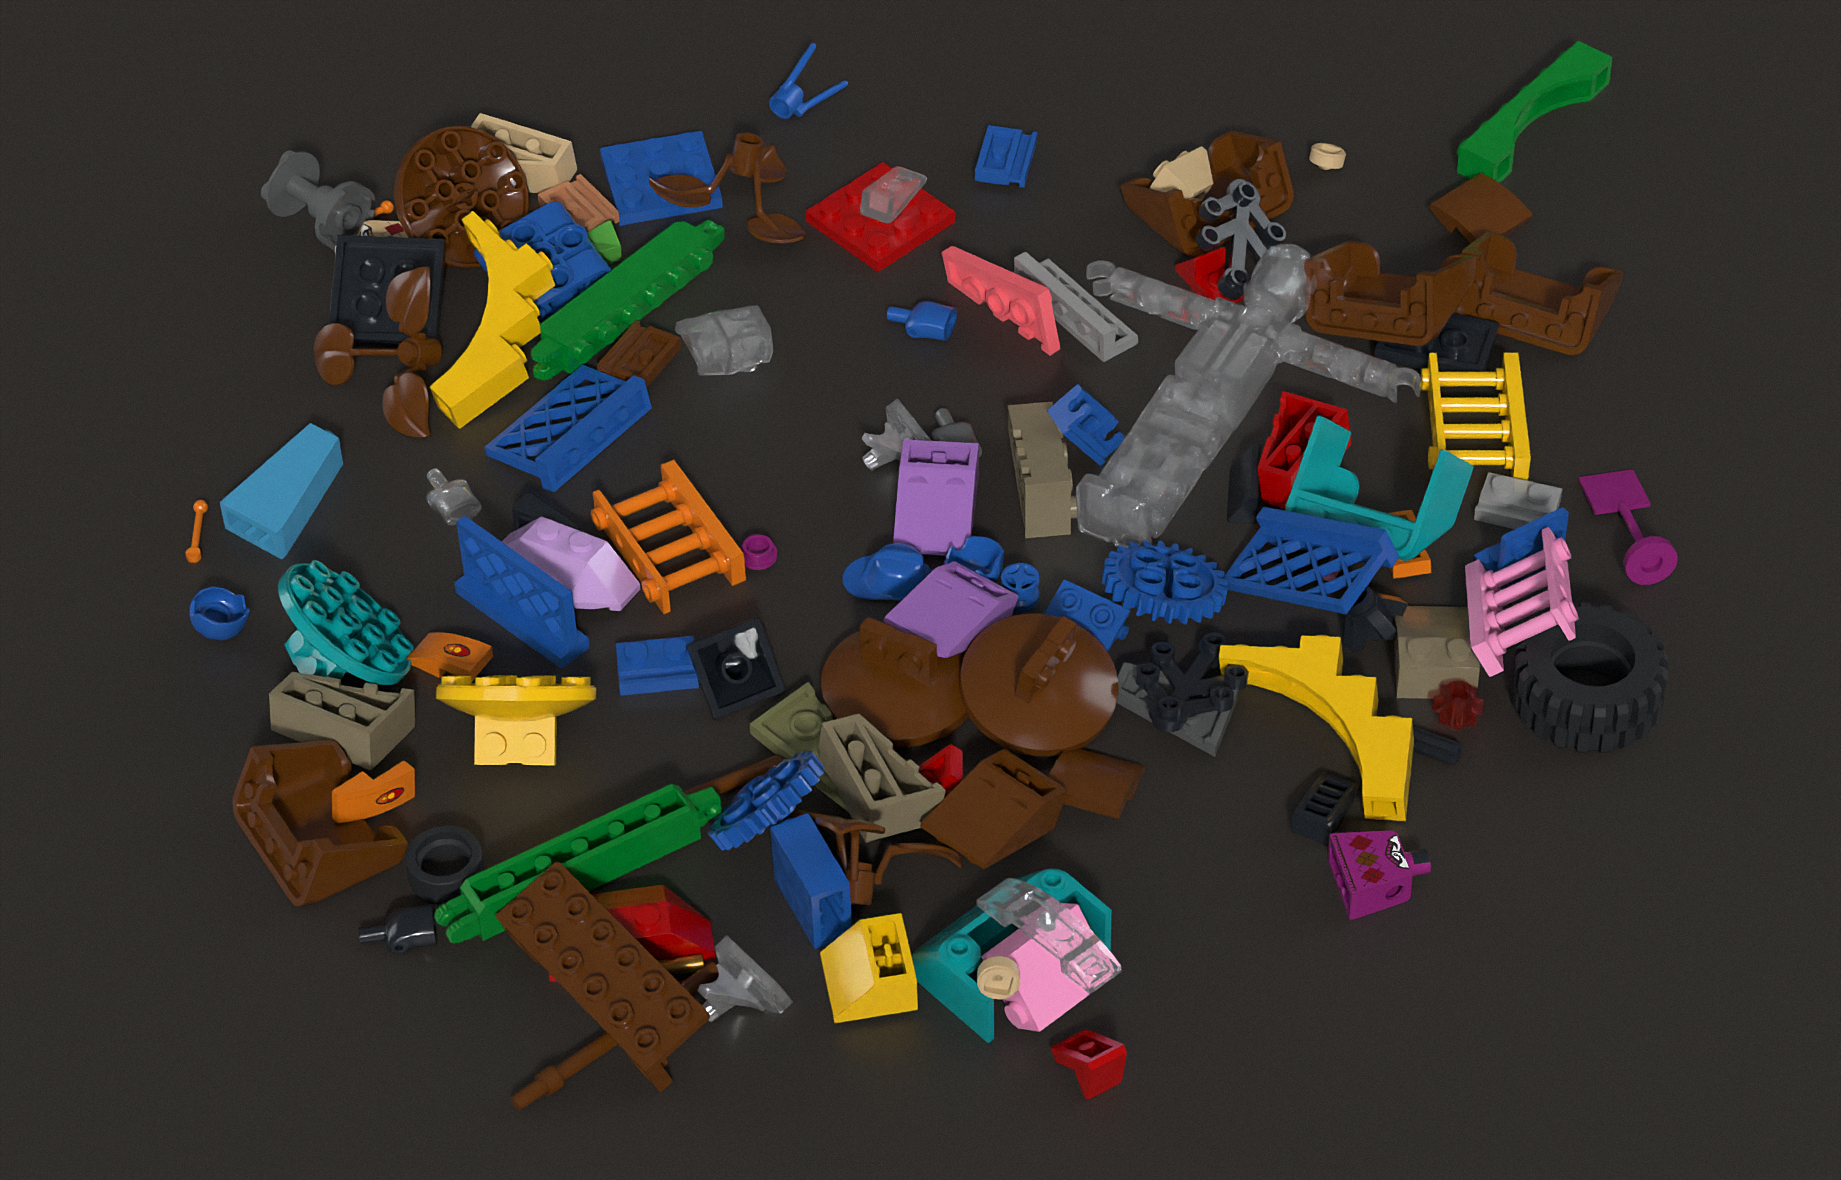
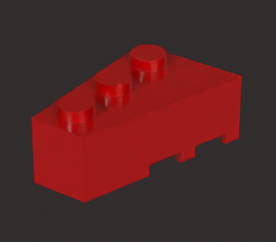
M1282 391L1280 397L1281 405L1278 414H1275L1273 418V430L1271 436L1267 437L1259 461L1258 476L1262 502L1285 509L1317 415L1334 422L1350 431L1347 409ZM1350 435V438H1349V441H1348L1346 450H1347V449L1350 447V445L1352 444V443H1351V435Z

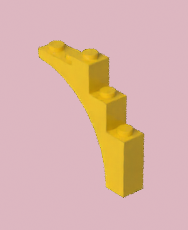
M474 211L465 216L462 222L470 242L486 262L489 277L486 308L481 324L468 348L451 369L430 386L438 408L458 429L529 379L524 365L527 362V358L520 348L541 333L540 323L537 318L540 315V311L534 301L555 286L550 272L554 269L553 265L543 252L540 251L537 254L527 243L517 249L509 239L503 241L494 224L488 219L483 221Z
M1327 635L1301 636L1300 648H1288L1286 646L1257 647L1244 644L1235 646L1220 645L1219 663L1221 676L1225 674V669L1230 665L1244 666L1249 671V685L1281 693L1307 706L1336 731L1346 743L1359 768L1362 780L1365 819L1406 821L1414 748L1412 718H1401L1395 715L1377 717L1378 692L1376 677H1365L1362 675L1342 676L1343 653L1341 637H1330Z

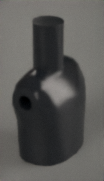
M433 904L403 906L391 909L386 914L384 924L359 927L361 944L385 941L388 950L396 954L419 947L437 945V925L434 918L435 910Z

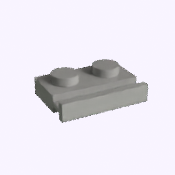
M1488 472L1479 497V503L1475 508L1474 520L1517 529L1557 510L1561 502L1563 489Z

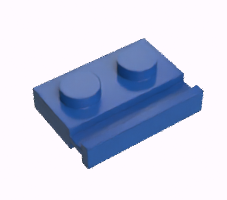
M988 125L975 168V181L1008 186L1010 182L1019 183V187L1025 188L1037 146L1038 132L1026 135L1022 134V130Z
M694 636L616 643L620 696L699 688L698 678L686 649V645L694 641Z

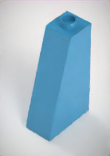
M312 423L307 425L220 501L225 529L282 560L292 548L343 466L339 438L331 431L323 430Z

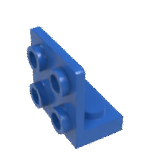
M1561 507L1504 534L1501 537L1500 543L1474 554L1473 562L1479 559L1486 572L1489 570L1496 572L1544 550L1542 529L1546 527L1551 529L1556 539L1562 537L1565 541L1569 512L1564 507ZM1546 566L1501 586V590L1546 570Z

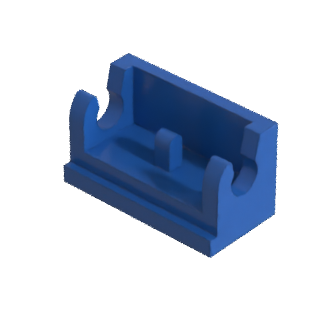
M1079 384L1047 410L1063 435L1100 466L1106 462L1105 458L1118 448L1124 440V435L1121 432L1116 433L1112 439L1105 440L1107 433L1112 431L1119 421L1114 414Z

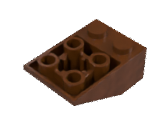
M1003 749L982 760L922 821L920 827L935 836L939 842L947 844L965 856L972 864L986 869L1054 830L1068 790L1014 754Z

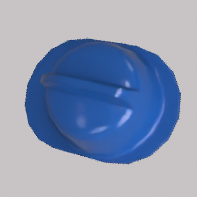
M891 543L882 547L875 554L859 558L846 567L842 576L843 586L848 593L857 598L902 601L932 570L923 562L922 554L911 545Z

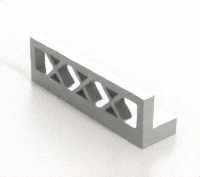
M1027 252L1014 257V273L1049 288L1055 320L1100 360L1105 362L1138 344L1137 334L1049 258L1038 263ZM1118 334L1121 339L1115 342V336Z

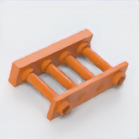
M675 460L661 465L662 481L659 482L658 487L612 506L602 492L597 490L593 492L594 509L591 510V517L596 528L599 531H605L642 583V589L647 600L650 603L655 602L663 614L671 612L669 591L714 572L718 574L723 573L732 586L746 581L744 553ZM662 501L666 503L671 502L676 508L672 512L627 529L620 519ZM680 524L684 527L689 526L693 532L691 535L647 553L637 543ZM700 548V550L706 549L710 555L708 559L664 577L655 568V565Z

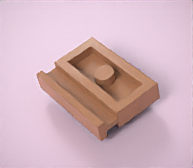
M581 174L577 175L576 180L571 183L566 180L538 194V202L541 207L551 202L562 203L577 225L584 227L587 233L604 222L610 220L615 224L620 222L619 211Z

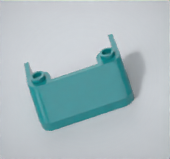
M1317 415L1285 511L1385 529L1399 555V561L1413 559L1452 528L1474 468L1473 465L1448 451L1440 450L1415 521L1355 504L1359 492L1357 476L1353 472L1340 467L1351 432Z
M1046 869L1014 878L913 952L912 961L917 982L989 1043L994 1039V999L982 994L977 982L968 976L979 966L981 956L1055 902L1079 905L1105 956L1111 952L1112 910L1068 873L1060 869Z

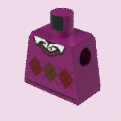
M1394 831L1333 833L1329 836L1328 863L1349 920L1407 902L1411 898L1413 876L1431 872V863L1427 850L1420 849L1404 852L1399 836Z

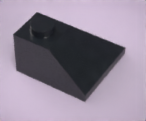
M759 617L745 618L712 631L686 645L713 720L786 691Z

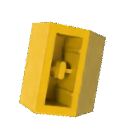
M901 913L861 919L820 952L834 1023L918 1010L917 978Z

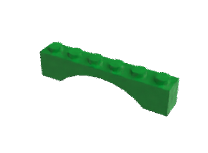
M1577 41L1567 51L1561 52L1553 64L1548 68H1543L1536 79L1529 85H1524L1518 95L1509 103H1504L1499 111L1491 119L1485 120L1473 135L1462 140L1456 153L1458 157L1457 173L1468 179H1472L1482 173L1500 183L1512 172L1515 142L1522 131L1538 117L1556 108L1591 101L1609 85L1613 57L1580 41Z

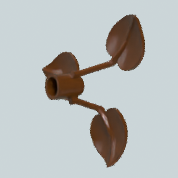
M739 133L736 135L733 154H726L723 166L712 184L708 186L702 180L689 175H669L658 179L649 177L651 188L661 198L682 207H701L710 204L711 196L709 194L715 192L728 169L737 175L746 176L747 178L752 177L754 179L756 215L758 218L748 220V231L757 239L769 243H793L804 241L806 238V233L802 227L792 218L780 213L766 215L763 211L761 182L772 183L782 181L786 178L787 169L778 157L775 146L772 144L763 147L764 140L756 134Z
M419 267L401 273L388 286L386 293L388 315L391 320L400 322V332L410 336L399 344L398 349H352L354 342L352 330L346 325L336 323L329 324L320 330L315 338L313 348L314 361L319 374L327 383L332 385L344 384L351 378L354 371L353 356H398L401 362L411 367L394 377L395 385L386 388L383 394V412L387 422L399 433L410 437L431 436L428 426L429 397L427 387L423 379L414 373L425 371L426 367L436 366L442 356V348L436 338L426 337L425 333H419L424 328L429 313L430 267Z
M793 810L782 820L793 819L808 813L813 822L830 828L836 833L840 867L850 882L852 905L872 906L874 884L882 885L883 874L894 855L921 853L938 856L953 862L962 869L963 861L961 856L948 847L932 843L891 844L887 848L876 872L873 873L872 864L858 862L859 831L885 834V827L863 820H848L839 816L810 810ZM850 832L851 861L847 863L844 833Z

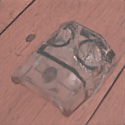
M747 305L735 309L714 311L695 318H686L677 322L675 326L676 333L681 334L698 365L697 372L699 375H733L739 371L751 372L757 368L758 364L770 362L773 354L771 328L758 305Z

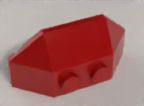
M663 884L591 894L656 960L702 954L703 960L716 958L710 921ZM549 974V980H550V982L556 981V980Z

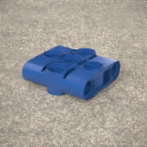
M560 202L548 203L498 231L503 241L509 239L517 249L527 243L537 254L540 251L543 252L553 265L554 269L550 272L555 286L534 301L540 311V315L537 317L540 324L611 271V268L590 242L586 229L581 225H577ZM475 248L474 257L488 274L486 262Z

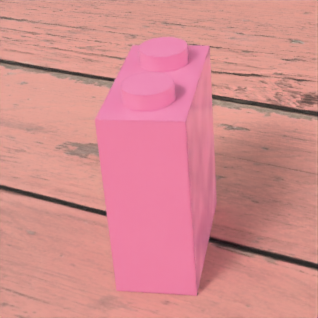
M1053 903L981 956L983 961L994 956L1007 957L1019 966L1020 987L1013 996L1003 999L1006 1005L1004 1008L1005 1014L1009 1021L1018 1029L1040 1032L1114 977L1078 904Z

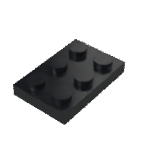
M1453 313L1438 337L1424 346L1378 341L1374 360L1421 369L1428 368L1429 353H1437L1438 372H1486L1499 333L1500 323Z

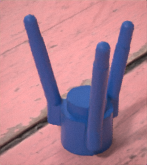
M815 43L810 44L788 79L769 99V107L780 118L789 119L793 114L802 117L808 109L848 86V82L844 80L803 103V91L794 82L816 49Z

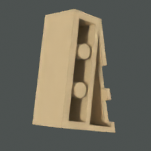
M482 113L478 115L471 125L472 128L492 135L508 148L522 169L528 193H541L566 180L570 181L577 171L572 142Z

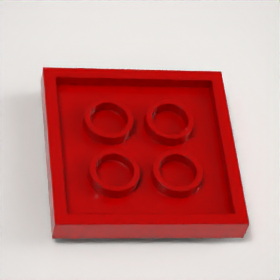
M884 162L805 211L807 223L877 272L955 223V211Z

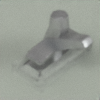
M899 399L886 406L887 422L884 423L885 432L881 435L864 433L862 437L865 444L873 448L862 457L863 462L871 471L893 460H900L903 439L931 441Z
M727 935L715 946L719 962L716 965L719 972L718 979L712 983L700 984L698 992L705 999H708L702 1006L710 1014L709 1021L711 1023L735 1005L752 1007L761 1011L766 1009L781 1014L793 1002L781 986Z

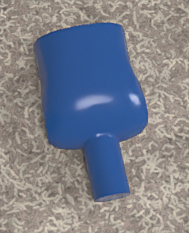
M931 301L919 302L912 310L890 306L887 311V320L904 323L906 333L913 338L947 341L957 321L956 307L945 306Z

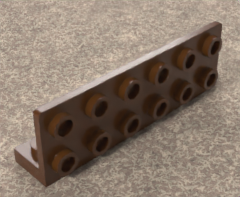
M555 862L497 913L495 917L510 938L534 963L538 961L623 1049L633 1065L661 1093L673 1082L664 1069L669 1063L666 1058L710 1019V1014L560 862Z

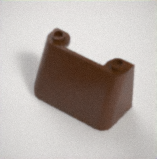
M1231 130L1213 140L1209 147L1208 158L1213 185L1202 201L1193 197L1185 199L1182 190L1175 188L1167 192L1150 189L1153 182L1150 179L1138 177L1120 185L1125 203L1130 210L1179 253L1196 257L1208 252L1198 246L1196 235L1205 226L1216 228L1234 219V211L1229 210L1222 213L1216 221L1207 222L1200 216L1199 207L1209 197L1216 199L1224 197L1227 193V187L1232 181L1243 179L1255 186L1260 195L1259 207L1269 220L1290 208L1294 198V191L1281 141ZM1249 217V224L1252 227V229L1257 227L1253 220ZM1232 237L1218 243L1217 246L1231 240Z
M1487 231L1462 250V254L1476 256V278L1454 311V314L1499 322L1498 334L1566 355H1577L1583 352L1592 342L1620 289L1624 271L1606 266H1598L1586 274L1582 288L1515 269L1517 260L1515 244L1505 236Z
M1346 241L1304 260L1306 321L1313 330L1319 333L1424 346L1438 337L1476 278V256L1454 254L1444 260L1441 269L1435 272L1422 271L1417 274V277L1381 273L1379 254L1373 246L1364 242Z
M335 739L251 747L233 796V812L238 824L289 900L295 906L314 905L398 865L408 845L403 834L395 826H383L379 828L375 835L365 819L345 823H337L332 819V790L345 783L351 774L350 759L345 755Z

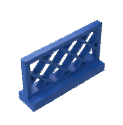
M582 364L484 447L486 455L539 477L544 489L555 492L652 409L645 380L633 375L629 380L624 381ZM585 379L595 383L594 385L575 388ZM612 393L609 397L602 399V394ZM596 396L594 401L576 404V399ZM571 402V405L551 409L557 403ZM589 413L583 419L577 420V415ZM572 416V421L552 425V420ZM546 421V426L527 429L532 424ZM564 434L558 440L553 441V436ZM547 437V442L527 446V441ZM521 442V447L508 450L503 449L509 444ZM539 455L535 459L536 462L528 459V457Z
M1263 507L1256 517L1260 525L1259 530L1224 575L1223 579L1228 580L1227 588L1231 591L1347 614L1380 567L1392 568L1399 555L1385 529ZM1266 542L1277 546L1258 554ZM1297 550L1307 551V553L1288 560L1287 554ZM1327 556L1338 557L1326 564L1318 565V560ZM1282 557L1283 563L1263 571L1262 565ZM1358 562L1366 563L1364 567L1349 572V566ZM1312 563L1314 569L1295 577L1293 576L1292 571ZM1257 568V574L1243 580L1239 579L1243 573ZM1343 569L1345 575L1324 583L1323 577ZM1287 574L1288 580L1274 586L1267 585L1268 581ZM1315 580L1318 581L1319 586L1305 592L1297 590L1301 586ZM1347 586L1349 587L1341 599L1328 597L1330 593Z
M463 516L456 521L464 576L454 582L455 591L459 596L560 669H563L590 648L589 638L576 629L572 591L468 517Z

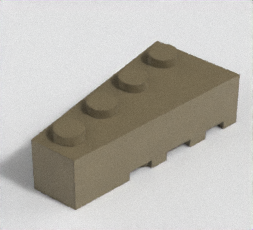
M1052 402L1008 405V436L1025 538L1070 535L1071 519H1075L1078 516L1076 496H1071L1073 483L1071 469H1068L1067 445L1066 442L1061 441L1063 433L1047 412L1053 406Z

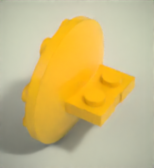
M493 675L476 677L475 683H472V676H441V684L436 686V699L457 710L475 716V765H508L509 763L556 765L557 716L574 711L596 700V687L590 685V677H562L561 684H556V676L517 678V675Z

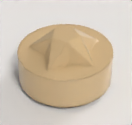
M1316 143L1311 148L1309 160L1323 170L1339 169L1343 167L1346 153L1338 146Z
M994 956L984 960L979 965L977 971L979 990L982 994L992 999H1006L1013 996L1020 987L1019 966L1012 959L1003 956Z

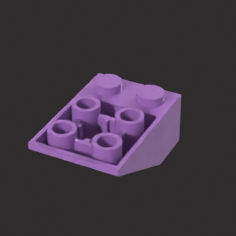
M903 439L893 543L911 545L920 554L947 556L951 546L955 547V550L963 547L966 538L972 536L979 482V443Z
M952 562L936 567L885 616L883 622L895 627L896 630L907 634L910 633L937 644V656L948 658L967 651L972 641L988 626L1012 616L1019 595L957 562Z

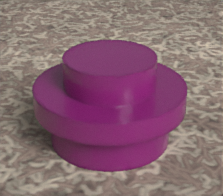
M765 535L749 536L744 540L740 548L744 553L745 567L753 570L769 568L776 562L778 557L777 547Z

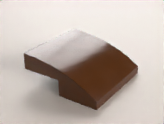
M1482 173L1431 203L1428 207L1451 234L1459 230L1470 244L1487 231L1506 236L1527 223L1533 216V213L1513 193Z
M1083 749L1064 750L1047 777L1068 790L1063 804L1119 819L1127 800L1133 799L1145 772V766Z

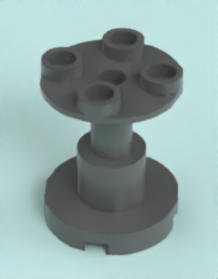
M292 150L286 151L281 156L279 165L273 171L269 181L261 189V197L266 200L267 207L273 214L279 217L294 215L307 205L309 214L316 219L315 232L317 239L334 251L337 235L357 236L364 222L374 220L375 211L370 208L371 200L375 201V196L370 189L356 181L341 183L335 188L329 185L317 187L320 176L317 159L308 152L301 151L296 153Z

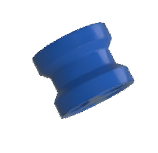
M1015 563L1007 566L1001 574V586L1019 595L1013 611L1026 612L1033 609L1039 602L1038 571L1033 566L1025 563Z

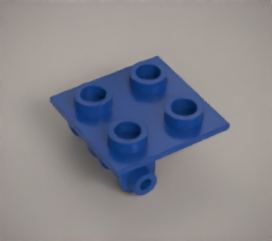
M1064 579L1044 614L1060 618L1065 616L1091 633L1108 652L1115 640H1124L1126 638L1129 627L1124 625L1131 611L1123 609L1122 606Z

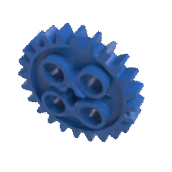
M1143 540L1142 546L1134 542H1129L1128 548L1119 545L1117 552L1110 551L1109 558L1105 559L1101 583L1106 585V593L1113 594L1112 601H1124L1123 609L1135 608L1137 609V616L1145 613L1151 614L1152 621H1156L1158 617H1164L1168 624L1172 623L1173 618L1178 619L1183 624H1187L1188 618L1198 623L1201 622L1202 616L1209 619L1213 618V613H1220L1221 607L1224 606L1228 591V580L1223 579L1225 572L1216 570V562L1205 563L1206 555L1194 556L1192 555L1193 549L1191 548L1181 551L1176 543L1171 548L1166 547L1162 541H1158L1157 546H1152L1147 540Z
M804 750L799 755L795 753L788 760L784 759L777 767H771L764 776H758L747 783L738 792L737 796L732 799L733 802L721 810L723 813L714 819L715 823L709 827L710 831L708 834L722 851L724 849L729 851L733 846L738 848L744 841L746 843L749 842L757 833L759 835L762 834L769 825H775L786 818L795 809L796 804L802 801L800 798L811 792V787L820 781L819 777L824 774L823 769L825 767L811 750L808 752Z

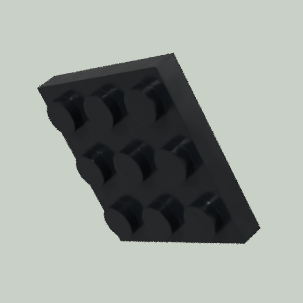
M337 235L329 324H343L349 327L353 332V343L399 345L410 336L400 332V322L391 320L386 308L388 286L401 273L419 267H430L429 313L426 324L419 333H425L426 337L438 340L447 247L445 239Z

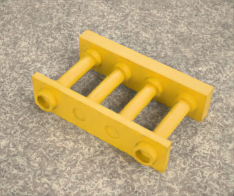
M1429 353L1428 368H1421V390H1428L1433 447L1428 448V468H1435L1440 450H1444L1471 465H1504V469H1511V477L1528 481L1531 456L1519 354L1503 353L1502 368H1496L1495 372H1438L1437 353ZM1495 386L1496 390H1502V394H1498V397L1441 398L1440 387ZM1442 412H1498V416H1505V420H1501V424H1443ZM1445 439H1501V442H1508V446H1505L1504 450H1446Z

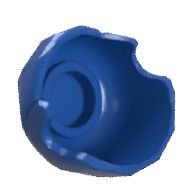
M970 536L966 538L961 549L955 550V547H950L944 565L957 562L996 583L1003 568L1004 550L998 542L988 537Z
M215 586L199 590L189 605V618L194 629L204 638L218 641L236 637L245 627L250 613V608L246 607L244 595H234L233 592L226 588Z

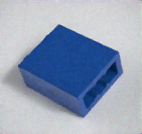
M807 813L793 819L784 820L780 824L770 827L774 880L814 949L832 943L852 927L850 882Z

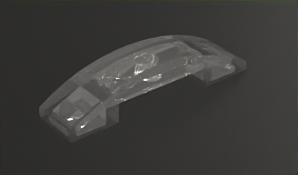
M1007 878L976 900L977 906L1003 927L1013 923L1059 959L1061 972L1088 994L1093 993L1122 972L1121 965L1113 954L1084 922L1055 898L1029 883Z

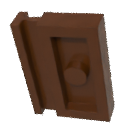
M635 320L597 364V370L624 381L629 380L633 375L645 380L647 388L681 349V337L652 326L648 328L642 327L640 322Z

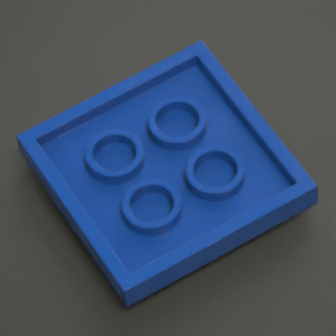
M702 131L686 132L679 135L651 138L600 148V157L614 207L619 211V226L723 208L719 185L714 193L709 194L711 196L710 204L701 207H682L661 198L649 184V177L658 179L669 175H689L702 180L706 186L712 184L716 176Z

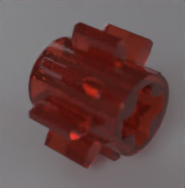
M1460 680L1453 681L1448 685L1442 684L1440 686V695L1434 696L1432 711L1439 712L1438 723H1444L1447 727L1455 730L1464 729L1469 725L1475 726L1477 715L1483 713L1484 699L1477 698L1478 688L1476 686L1472 687L1469 683Z

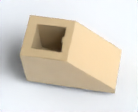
M1201 146L1189 153L1187 151L1182 152L1171 162L1166 160L1161 163L1153 173L1155 180L1150 189L1167 192L1175 188L1182 190L1185 199L1193 197L1202 201L1213 185L1207 150Z

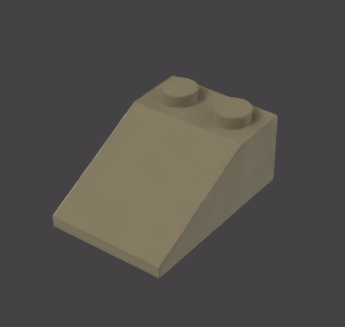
M1407 606L1403 617L1395 615L1393 617V627L1397 630L1394 639L1397 698L1476 700L1480 661L1471 648L1468 607Z

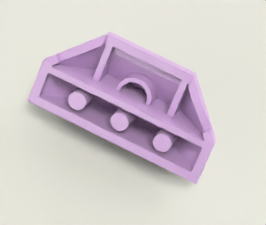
M542 516L510 533L502 541L572 591L574 608L599 609L608 607L609 610L621 611L640 591L639 581L607 541Z

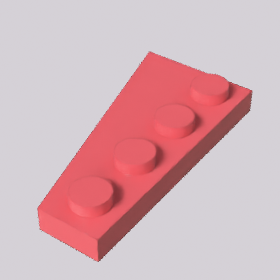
M951 246L942 252L948 283L980 305L986 302L993 315L1002 322L1010 319L1019 326L1018 333L1027 340L1035 337L1042 342L1041 350L1049 356L1061 349L1049 288L957 247Z

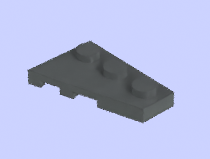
M1124 662L1118 675L1119 690L1116 703L1152 722L1149 716V707L1152 700L1144 688L1138 686L1135 682L1138 665ZM1160 671L1159 684L1167 695L1170 696L1174 689L1162 671ZM1233 690L1234 700L1231 710L1191 715L1184 723L1182 729L1170 733L1215 757L1237 703L1238 690ZM1210 693L1192 696L1188 701L1210 698Z

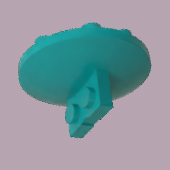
M313 560L310 564L300 563L292 565L278 582L280 600L286 613L297 628L284 645L299 673L341 679L348 672L368 682L380 685H393L398 683L410 670L411 660H407L414 648L398 628L401 624L398 616L391 610L382 608L373 598L360 589L359 582L351 574L344 571L337 574L329 570L323 563Z

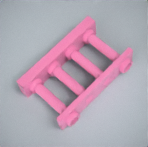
M1549 527L1542 529L1544 550L1499 571L1493 572L1489 570L1486 572L1479 559L1465 565L1471 648L1489 677L1504 671L1503 654L1506 653V648L1559 624L1569 641L1576 638L1574 621L1579 618L1572 603L1567 560L1571 559V553L1562 537L1556 539ZM1546 566V570L1501 590V586ZM1548 586V590L1503 610V606ZM1550 607V611L1505 631L1504 627Z

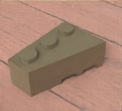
M291 672L269 693L272 731L299 742L335 739L351 763L370 771L415 727L414 690L402 688L400 694L378 691L377 684L365 683L364 688L343 686L341 685V679Z
M860 714L822 723L818 757L852 819L871 822L886 828L885 834L859 831L864 841L869 842L921 828L922 821L944 800L945 789L937 782L932 785L919 773V766L911 759L905 761L893 750V743Z

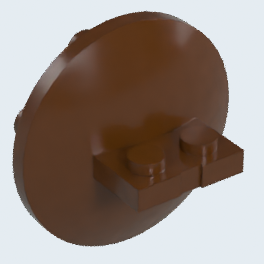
M451 126L425 135L407 151L396 174L394 198L397 215L408 238L445 239L447 243L445 266L465 269L481 266L474 257L475 247L470 242L462 219L472 211L483 221L486 219L490 220L498 231L528 215L529 197L526 179L516 158L498 139L476 128Z
M1033 613L1004 618L979 633L965 653L959 678V689L963 705L979 730L988 738L1018 754L1032 756L1061 755L1064 750L1080 749L1096 739L1111 720L1119 690L1114 663L1104 646L1091 633L1065 616L1060 618Z
M867 617L861 624L860 630L838 644L827 658L821 674L823 703L833 714V720L860 714L893 743V749L896 747L923 745L942 737L950 736L969 717L963 705L959 689L960 670L966 651L948 658L937 656V644L910 633L907 634L896 630L895 627Z

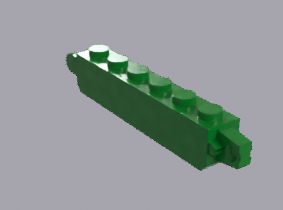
M706 220L696 227L687 222H674L541 323V341L531 351L532 360L538 362L532 368L534 378L540 381L549 380L562 370L571 374L582 364L587 363L591 357L604 347L613 343L617 337L628 330L635 320H641L679 289L684 288L697 275L707 270L713 264V250L725 239L724 227L716 225L711 220Z
M670 784L467 878L460 887L461 896L439 906L434 913V918L442 927L450 925L445 934L453 944H458L464 940L467 941L477 935L483 941L505 931L495 915L555 862H560L588 891H591L701 839L700 828L707 824L708 820L721 813L720 797L713 787L685 795L678 785Z

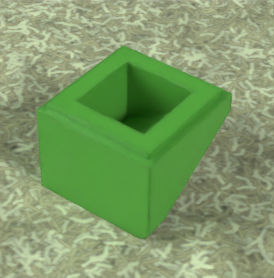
M611 220L602 223L587 233L590 242L607 264L621 261V244Z

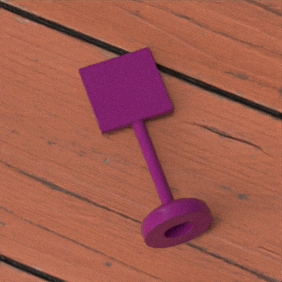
M1634 470L1578 477V482L1594 514L1620 511L1633 536L1635 543L1629 547L1623 559L1624 570L1630 580L1640 585H1651L1667 578L1676 568L1678 562L1677 551L1670 541L1660 536L1643 537L1630 510L1650 507L1651 503Z

